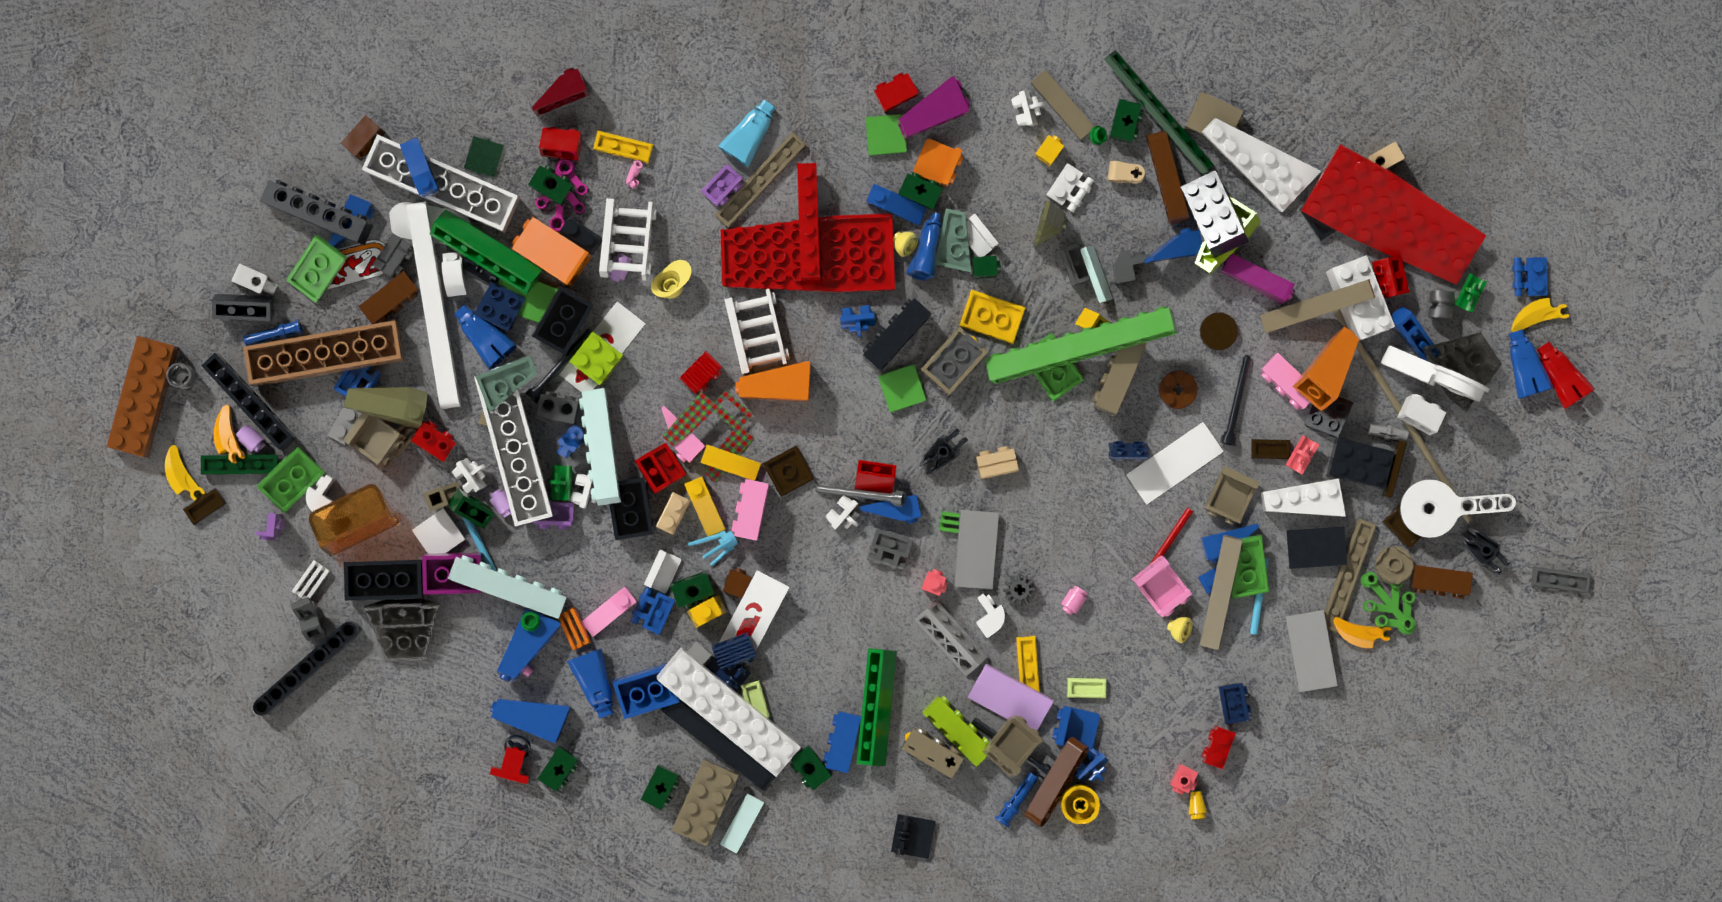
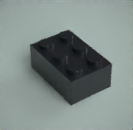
M559 286L531 337L566 355L590 313L593 304Z
M1339 437L1335 438L1326 476L1381 490L1386 489L1394 451Z
M645 478L618 481L621 502L609 504L615 541L654 535Z

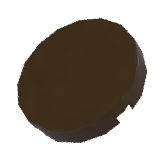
M1222 312L1207 316L1202 321L1199 329L1203 344L1215 351L1231 347L1238 336V326L1235 320L1230 315Z

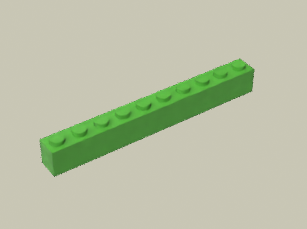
M1166 306L1155 309V312H1141L1137 314V317H1123L1118 320L1119 322L1112 324L1111 322H1105L1100 324L1098 328L1088 327L1082 329L1080 333H1066L1062 338H1048L1041 344L1030 343L1023 349L1013 348L1009 350V353L990 355L991 358L985 359L989 379L992 383L998 384L1178 334L1174 313Z

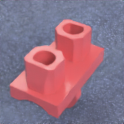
M1302 435L1285 465L1303 475L1319 444Z

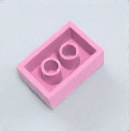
M748 479L745 480V483L741 482L739 494H742L741 502L737 501L735 513H739L738 519L733 521L731 530L735 532L734 536L758 541L770 484Z

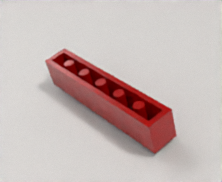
M797 163L801 281H820L816 163Z

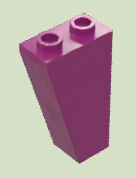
M955 76L950 77L899 118L897 124L904 140L964 116L969 112L970 103L967 97H963L961 92L963 88L959 79L956 80Z
M1234 254L1227 258L1220 271L1279 304L1291 300L1295 293L1293 289L1294 283Z

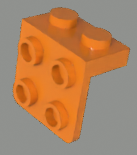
M927 139L913 172L927 180L931 179L944 187H948L949 183L953 184L957 173L954 172L956 166H961L964 156L961 154L963 150L957 147L953 149L932 139Z

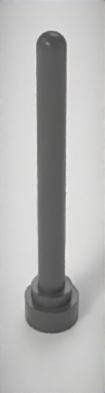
M821 485L815 487L817 493L890 501L891 504L899 507L904 506L906 498L904 491L888 494Z

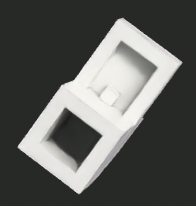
M458 252L443 254V262H441L447 297L466 295L463 255Z
M330 475L322 476L316 484L317 489L308 487L306 492V502L309 509L324 520L329 518L337 506L336 502L325 496L336 480Z
M983 593L977 599L988 614L976 621V624L985 637L988 638L1002 627L1005 613L1002 605L994 609L993 605L995 602L989 594L985 596Z

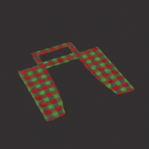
M726 390L715 402L701 392L662 437L673 446L693 432L714 411L734 429L719 449L740 456L754 440V437L742 428L753 413ZM725 398L745 414L740 422L720 406ZM708 466L705 474L716 483L726 471Z

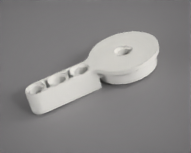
M1388 346L1381 361V364L1434 386L1437 383L1453 393L1480 402L1484 392L1488 393L1490 390L1488 387L1468 377L1427 362L1392 346Z
M1423 480L1413 484L1405 492L1401 501L1400 511L1403 522L1410 531L1422 537L1432 538L1448 532L1461 515L1511 511L1514 509L1516 501L1510 494L1458 497L1449 486L1440 481ZM1504 497H1507L1510 501L1507 508L1501 505ZM1484 499H1488L1491 503L1490 507L1486 510L1482 507ZM1466 500L1471 503V508L1468 511L1463 509V502ZM1427 503L1434 507L1430 514L1424 511V506Z

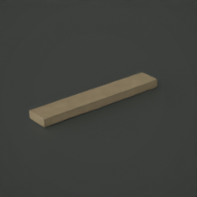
M792 132L730 200L722 206L715 214V217L729 229L807 144Z
M1370 279L1261 314L1260 317L1265 333H1269L1373 299L1375 295Z
M1359 518L1346 550L1348 565L1340 566L1324 610L1328 630L1335 633L1338 632L1334 626L1333 619L1335 617L1343 619L1377 526Z
M1227 535L1223 536L1200 646L1216 650L1220 648L1243 539Z

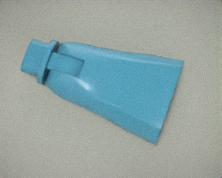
M763 100L759 106L757 105L744 117L718 147L729 156H734L735 160L742 165L749 167L770 126L771 119L773 118L772 113L776 107Z

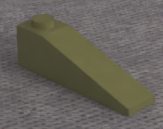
M1046 201L1042 210L1033 243L1034 247L1060 234L1061 229H1066L1068 221L1065 218L1066 213L1050 201Z

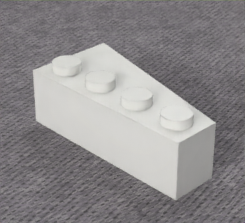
M1339 479L1260 492L1263 511L1346 516Z

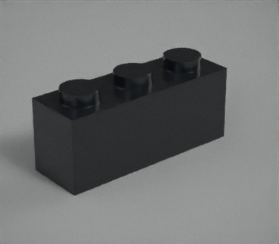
M215 294L212 299V319L271 321L274 315V296Z

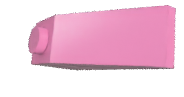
M663 406L661 409L669 429L677 418ZM692 432L674 445L678 451L676 455L683 462L687 460L689 463L706 447Z
M625 586L585 618L582 623L591 636L594 637L636 604L638 600Z

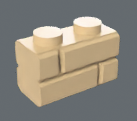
M1009 446L1000 447L998 452L991 453L990 450L979 452L980 456L976 457L980 479L1019 471L1014 448L1010 449Z
M673 492L656 527L675 535L691 501Z

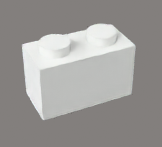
M1413 394L1406 397L1397 418L1428 435L1437 433L1446 412L1441 410L1439 405L1430 404L1425 401L1423 396Z

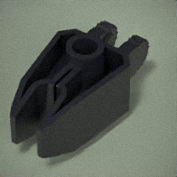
M958 428L949 436L941 435L924 455L920 462V467L928 460L934 462L933 467L926 474L939 470L960 455L959 448L968 439L966 437L962 438L957 445L952 442L951 439L955 438L960 432Z
M1468 528L1467 532L1476 540L1471 542L1461 535V541L1480 567L1489 566L1499 575L1502 571L1492 561L1497 557L1502 564L1506 566L1510 564L1508 559L1500 553V545L1483 533Z

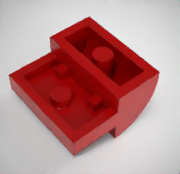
M666 442L634 461L654 494L662 491L686 475Z

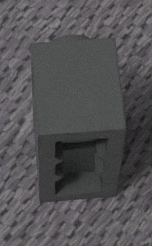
M546 391V395H540L536 417L575 425L580 403L576 401V397L565 395L564 398H559L557 393ZM548 400H552L554 403V408L550 411H546L544 408V404ZM567 404H571L573 407V411L569 415L563 413V407Z

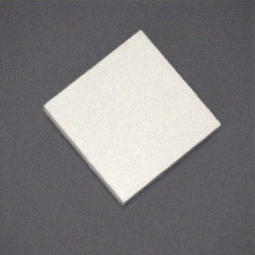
M444 508L412 530L427 553H447L466 540Z

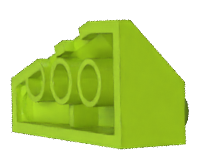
M1228 195L1247 238H1249L1261 221L1256 212ZM1204 241L1199 250L1195 265L1211 274L1237 248L1213 258Z

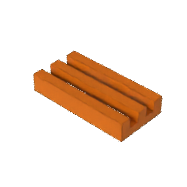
M575 607L560 614L558 620L572 650H576L591 642ZM571 613L584 639L583 642L577 632L576 626L574 625L570 617Z

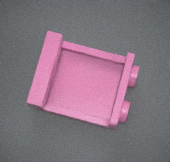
M1162 555L1131 579L1161 617L1171 615L1175 611L1174 608L1179 604H1185L1192 594Z

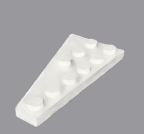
M1214 118L1201 132L1279 212H1283L1321 172L1217 118Z

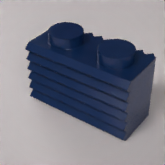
M748 632L712 645V651L720 670L730 671L736 668V664L742 662L743 664H748L754 661V657H757Z

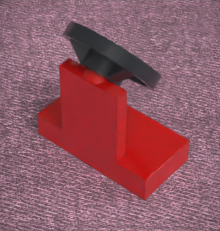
M509 736L504 743L505 755L501 768L491 767L489 775L528 784L530 775L522 774L520 771L524 758L531 751V744L523 736ZM511 739H519L525 742L526 744L522 745L518 742L514 743L513 741H511Z

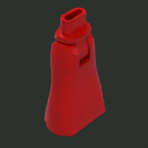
M1550 341L1537 349L1564 410L1595 390L1594 386L1573 365L1569 358L1558 350L1557 347L1554 348Z

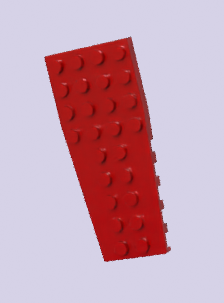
M1341 143L1301 209L1302 212L1356 241L1390 256L1401 255L1402 261L1454 284L1459 282L1486 237L1484 232H1481L1469 222L1464 221L1392 171Z
M892 213L818 217L820 281H801L799 220L721 229L722 286L817 292L895 290Z

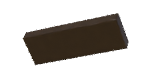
M1399 440L1396 442L1386 489H1384L1382 497H1393L1407 445L1404 441Z

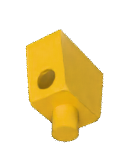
M720 595L714 596L687 611L695 628L728 612Z

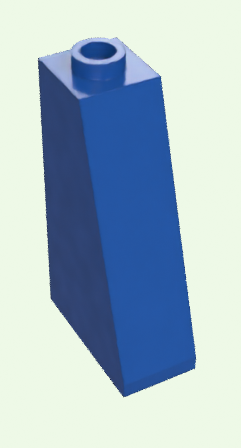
M525 608V610H524L522 616H523L525 613H527V612H534V611ZM536 613L540 618V625L535 631L530 632L522 628L520 618L497 669V674L500 675L499 678L510 682V680L516 681L560 630L561 623Z
M498 699L497 702H493L490 712H492L491 718L552 743H557L571 706Z

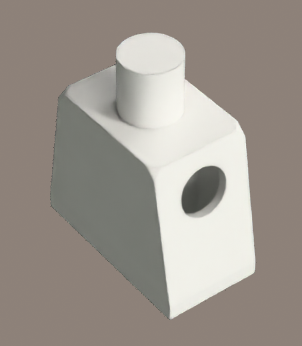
M242 264L238 265L232 278V282L260 294L262 291L273 295L277 288V284L268 281L269 276ZM254 278L260 279V280H261L260 285L257 286V285L253 284V283H252L253 279H254Z

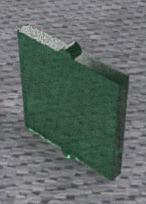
M473 136L464 168L475 171L478 175L482 173L495 177L504 145L492 142L490 139L485 140Z

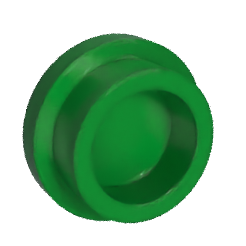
M1094 126L1090 131L1091 142L1094 145H1101L1106 141L1107 131L1101 126Z
M527 612L521 618V626L526 631H535L540 625V618L534 612Z

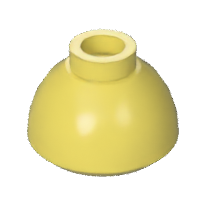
M897 232L894 235L895 249L901 257H906L915 250L918 244L917 234L913 232Z
M1180 617L1176 620L1171 619L1167 630L1171 632L1172 637L1177 642L1183 643L1189 638L1193 623L1191 618Z

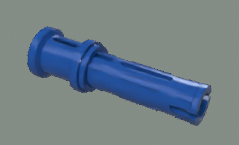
M296 319L295 322L281 323L273 329L245 335L243 339L245 346L262 344L276 339L285 340L295 335L302 336L303 328L300 320Z
M1028 772L1009 802L1004 803V808L998 816H995V819L1009 828L1010 821L1015 814L1019 813L1020 809L1018 808L1039 778Z

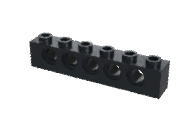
M277 180L276 183L268 181L260 202L365 246L373 228V224L368 222V217L358 214L357 217L351 215L352 211L341 207V210L335 208L336 204L327 200L324 203L320 202V197L311 193L308 196L303 195L304 191L294 186L291 190L287 188L288 184ZM287 194V199L283 201L284 195ZM303 201V206L299 208L300 202ZM320 208L319 213L315 215L316 209ZM336 214L335 220L331 222L332 216ZM352 221V226L348 229V223Z
M214 353L201 365L279 450L284 451L297 439L292 431L220 354Z

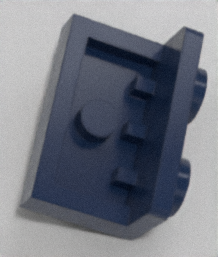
M1241 682L1218 686L1225 725L1250 721L1249 717L1252 716L1250 705L1246 703V698L1249 697L1247 686H1243Z

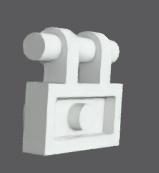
M1067 163L1046 196L1061 206L1066 200L1069 201L1070 205L1067 209L1074 213L1076 208L1082 204L1081 200L1085 194L1089 193L1092 189L1091 185L1094 180L1087 177L1085 182L1080 181L1079 179L1083 173ZM1077 186L1080 188V190L1078 191L1076 196L1073 197L1072 195H1070V193L1073 190V188Z

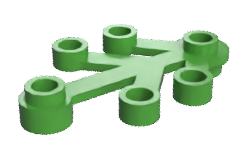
M1367 572L1363 574L1361 584L1365 588H1372L1384 603L1378 604L1373 600H1367L1363 603L1364 611L1392 613L1396 618L1388 619L1385 615L1377 616L1375 618L1376 626L1396 627L1402 634L1414 632L1416 622L1411 617V606L1415 600L1414 593L1406 592L1402 595V601L1404 602L1402 613L1399 610V589L1403 583H1400L1398 586L1390 584V598L1378 584V578L1375 573ZM1369 576L1373 578L1372 583L1368 580ZM1406 595L1411 597L1410 601L1406 599ZM1367 603L1371 604V609L1367 608ZM1379 618L1384 620L1383 624H1380ZM1405 621L1409 623V628L1405 626Z

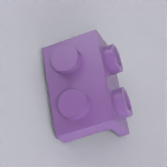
M726 164L701 192L718 208L720 205L724 206L730 200L729 195L733 191L737 192L744 185L742 183L744 179Z
M550 502L553 516L534 521V525H538V529H550V525H557V529H569V526H574V503Z
M268 513L266 532L255 531V535H260L259 539L275 541V537H281V530L285 528L283 514Z

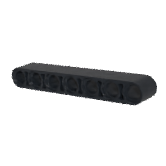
M350 621L338 627L253 703V711L260 716L271 713L353 641L360 633L359 625L356 622ZM348 625H352L355 630L351 636L346 633ZM334 637L340 641L338 648H334L331 645ZM319 650H322L325 653V659L323 661H320L317 658V652ZM305 663L311 666V671L308 674L302 670ZM290 676L296 678L295 686L289 685L288 678ZM276 688L282 692L280 699H276L273 695ZM261 701H264L267 704V710L265 712H262L259 709V704Z
M681 700L679 703L660 709L763 791L775 779L776 776Z

